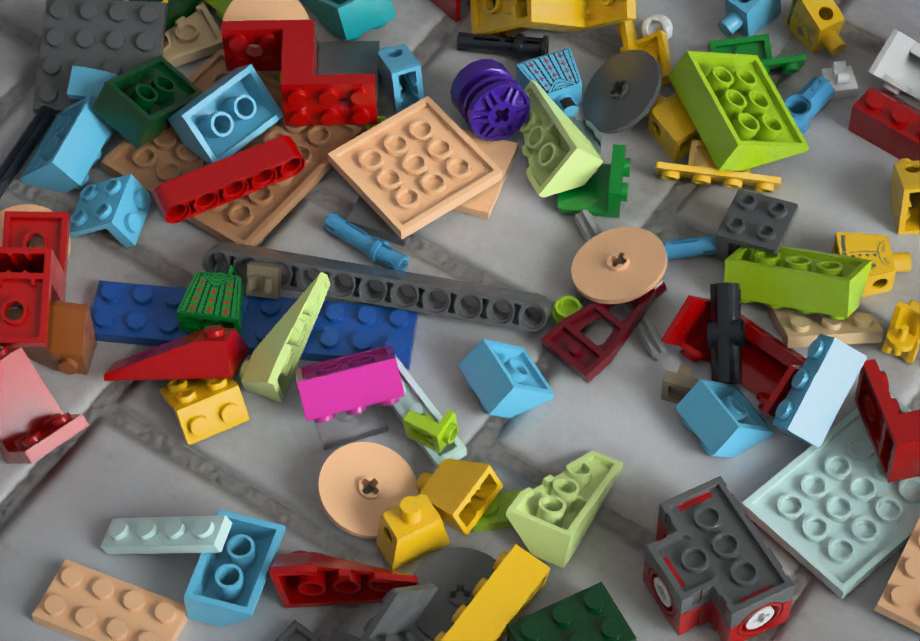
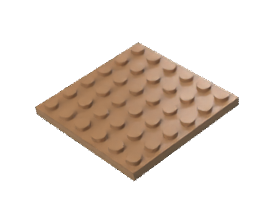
M219 49L188 78L201 91L204 92L231 72L226 70L224 50ZM256 71L284 114L281 82L261 71ZM282 117L236 153L286 135L293 139L306 161L304 169L293 177L186 220L221 241L256 246L333 168L328 162V153L361 135L363 129L357 125L285 126L284 117ZM172 125L157 138L138 148L124 139L101 161L102 170L116 178L132 174L147 190L151 198L154 189L158 185L209 165L183 144Z

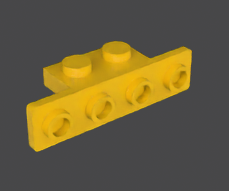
M632 20L619 23L617 31L623 43L620 52L627 50H643L648 52L658 61L661 67L662 86L671 83L668 75L673 68L667 35L662 29L639 39L637 26Z
M691 139L688 165L656 162L655 174L661 175V179L668 181H679V178L682 177L692 179V183L699 185H710L711 181L721 182L726 188L741 189L742 185L755 187V191L761 193H773V189L780 190L781 177L750 173L751 169L744 171L718 170L702 140Z

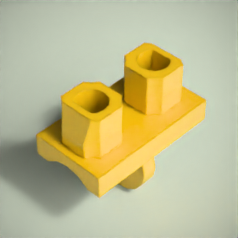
M910 300L907 304L898 301L881 351L886 354L899 356L905 362L912 364L920 345V303L915 300Z

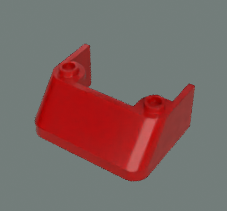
M688 295L661 339L665 344L681 347L680 353L697 363L698 359L711 363V349L707 342L708 320H711V299ZM741 314L745 324V346L741 348L742 385L757 395L756 399L760 402L758 408L761 411L776 417L775 413L778 405L785 400L792 387V379L795 373L802 368L806 358L794 349L787 348L778 338Z

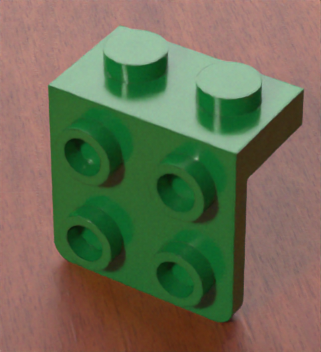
M613 144L611 164L602 163L597 172L592 175L585 185L558 193V212L577 214L581 210L587 209L593 216L619 218L621 201L627 202L629 183L623 182V177H630L631 158H625L626 145Z

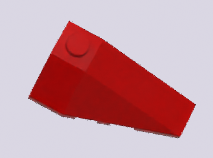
M211 325L197 332L114 362L104 373V381L231 378L249 354V349L235 328L223 329L221 325Z
M302 550L289 554H279L270 566V576L284 608L382 603L383 597L393 588L420 585L417 576Z

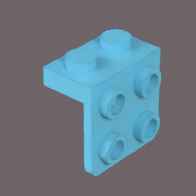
M132 174L89 184L81 191L76 209L71 215L69 234L71 237L107 229L125 248L135 246L153 199Z

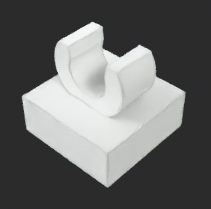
M846 61L833 62L832 68L821 70V76L828 79L835 89V94L831 99L857 96L858 85L852 66H846Z

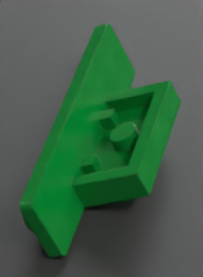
M769 34L709 41L707 44L709 52L758 55L768 75L773 71H781L782 74L796 73L800 71V68L807 61L806 54L773 58Z

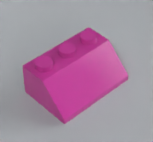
M391 345L295 368L297 386L306 421L314 420L315 423L325 422L333 419V414L344 411L348 415L357 414L365 411L366 406L379 403V406L393 405L399 402L398 398L405 396L396 357Z

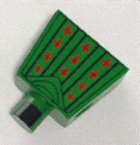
M218 262L214 267L213 273L200 271L195 273L177 309L180 331L194 333L211 325H221L223 329L235 328L242 337L244 292L242 278L233 275L234 268L232 265L226 262Z

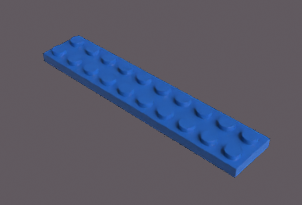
M99 280L91 310L96 340L159 346L191 334V332L180 331L177 317V309L188 288ZM244 294L242 338L248 345V355H252L255 348L298 298L279 297L278 299L246 296ZM324 301L300 360L323 362L391 345L394 354L407 370H410L418 312L386 306Z

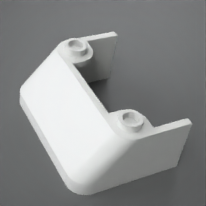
M893 29L868 72L885 81L883 87L899 95L902 90L920 100V43Z

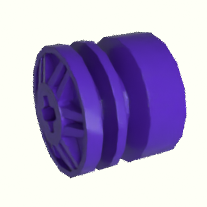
M480 59L460 70L453 80L450 90L451 102L478 137L486 141H499L508 138L520 130L527 120L530 111L529 97L503 64L493 59Z

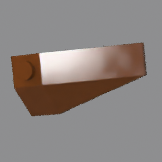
M50 301L47 347H22L27 357L65 374L72 375L77 373L88 375L97 346L89 306L87 304ZM18 306V309L7 310L6 317L9 320H17L23 315L24 308Z

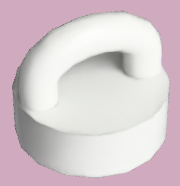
M653 14L643 21L641 33L645 37L662 29L667 35L668 40L673 35V26L667 16Z

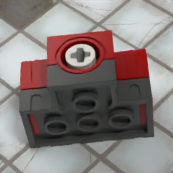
M721 476L659 504L656 541L646 545L643 582L678 636L696 625L700 626L709 621L713 629L717 630L721 636V641H745L788 620L795 584L788 575L786 576L782 570V565L771 549L767 548L763 542V537L752 521L748 520L744 509L733 493L729 492L727 484Z

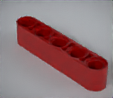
M283 135L166 181L154 189L152 198L165 221L175 224L293 177L304 169L306 161L290 136Z

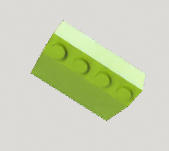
M686 51L668 75L718 170L744 171L807 152L810 148L758 55Z

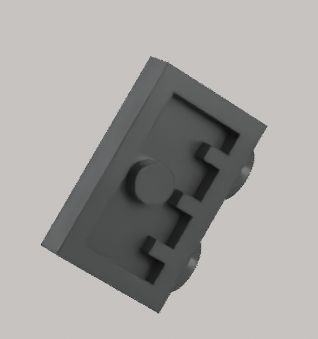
M738 189L715 234L717 260L725 262V259L741 246L777 254L798 211V204Z
M433 583L391 589L383 597V605L376 616L371 618L365 625V633L359 641H424L419 635L411 632V629L438 588Z

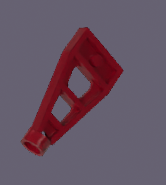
M661 279L648 293L629 301L635 309L623 321H620L609 312V309L616 304L594 302L564 318L542 337V347L586 383H589L613 361L652 303L667 290L666 284ZM596 320H603L613 330L603 344L596 345L581 333L582 328Z

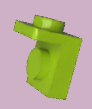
M410 409L402 419L406 437L440 454L447 443H453L459 431L456 413L450 409L447 410L439 423L426 413L419 414Z

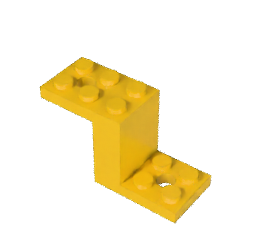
M470 0L471 33L489 35L519 27L577 33L636 19L635 0H496L495 7L493 6V0Z

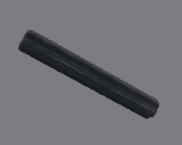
M43 105L39 108L0 165V198L55 119V110L52 107L48 108L46 105Z

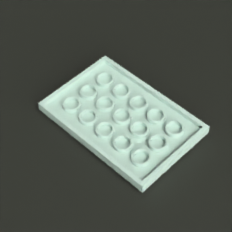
M897 399L901 413L911 411ZM856 408L827 432L820 448L811 445L744 500L741 506L745 514L836 595L843 599L907 544L920 517V476L890 483L887 482L859 410Z

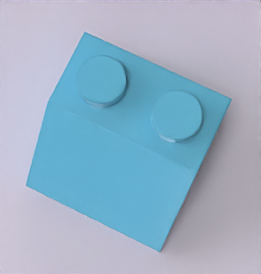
M482 339L458 365L465 376L466 384L474 390L480 399L481 408L491 416L512 418L555 397L551 387L524 347Z
M700 379L675 407L683 417L681 421L684 426L699 437L702 441L700 444L703 450L713 457L733 458L770 438L775 433L741 390L733 384Z

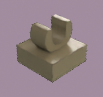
M250 261L247 264L246 296L278 299L281 296L282 264Z
M681 363L677 373L667 370L663 378L661 399L678 404L699 381V379L691 376L694 367Z

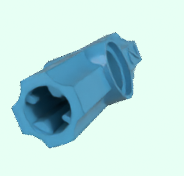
M821 75L819 77H812L797 94L789 96L784 102L802 134L809 129L810 121L835 94V89L829 80Z

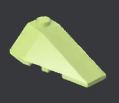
M531 80L524 88V92L529 97L530 111L527 120L518 131L523 133L525 145L522 146V152L528 158L529 167L526 169L527 178L538 196L544 198L585 185L604 161L592 143L539 84Z
M321 272L255 348L250 360L246 359L243 362L239 377L242 379L241 382L246 391L280 403L283 402L295 373V368L298 366L331 285L327 274Z
M592 450L566 465L565 471L555 477L550 474L543 478L541 485L534 489L528 487L519 493L507 509L506 516L531 555L561 568L565 567L577 550L620 473L623 462Z

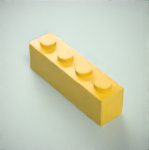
M517 544L514 545L509 553L503 551L492 567L495 571L487 580L483 577L478 582L472 592L473 600L468 606L462 604L457 609L451 619V622L454 623L447 633L441 631L434 641H502L507 635V624L519 619L548 581L550 567Z

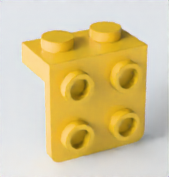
M232 377L172 379L166 386L160 389L162 397L176 414L182 435L188 446L250 420L239 385Z

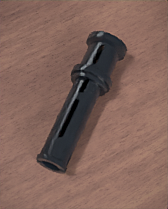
M459 32L457 51L513 55V58H516V60L537 58L548 54L549 36L544 35L542 38L525 37L523 33H518L514 37Z

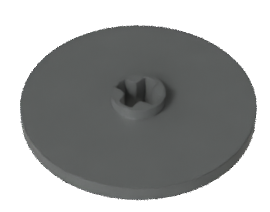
M627 50L607 60L595 72L586 88L583 98L585 119L590 121L599 132L607 134L622 132L637 124L653 107L660 93L662 70L658 61L643 50Z
M461 547L439 551L424 560L413 576L418 577L420 585L433 583L438 590L415 623L418 629L432 641L441 631L447 633L454 624L451 622L453 615L462 605L458 604L457 598H454L456 593L463 591L464 597H467L465 598L464 605L468 606L474 598L472 592L478 582L483 577L488 580L495 571L492 567L496 560L481 551Z

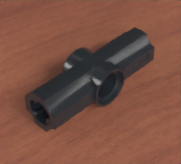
M729 282L710 284L711 320H708L707 342L711 349V378L715 382L742 384L741 348L745 346V324L741 318L740 284Z

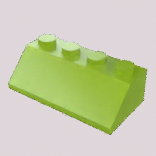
M785 245L780 246L777 254L741 246L725 259L724 283L740 284L741 303H751L754 301L765 303V306L773 309L787 307L796 309L801 314L821 313L826 314L830 319L842 320L848 318L859 307L872 260Z

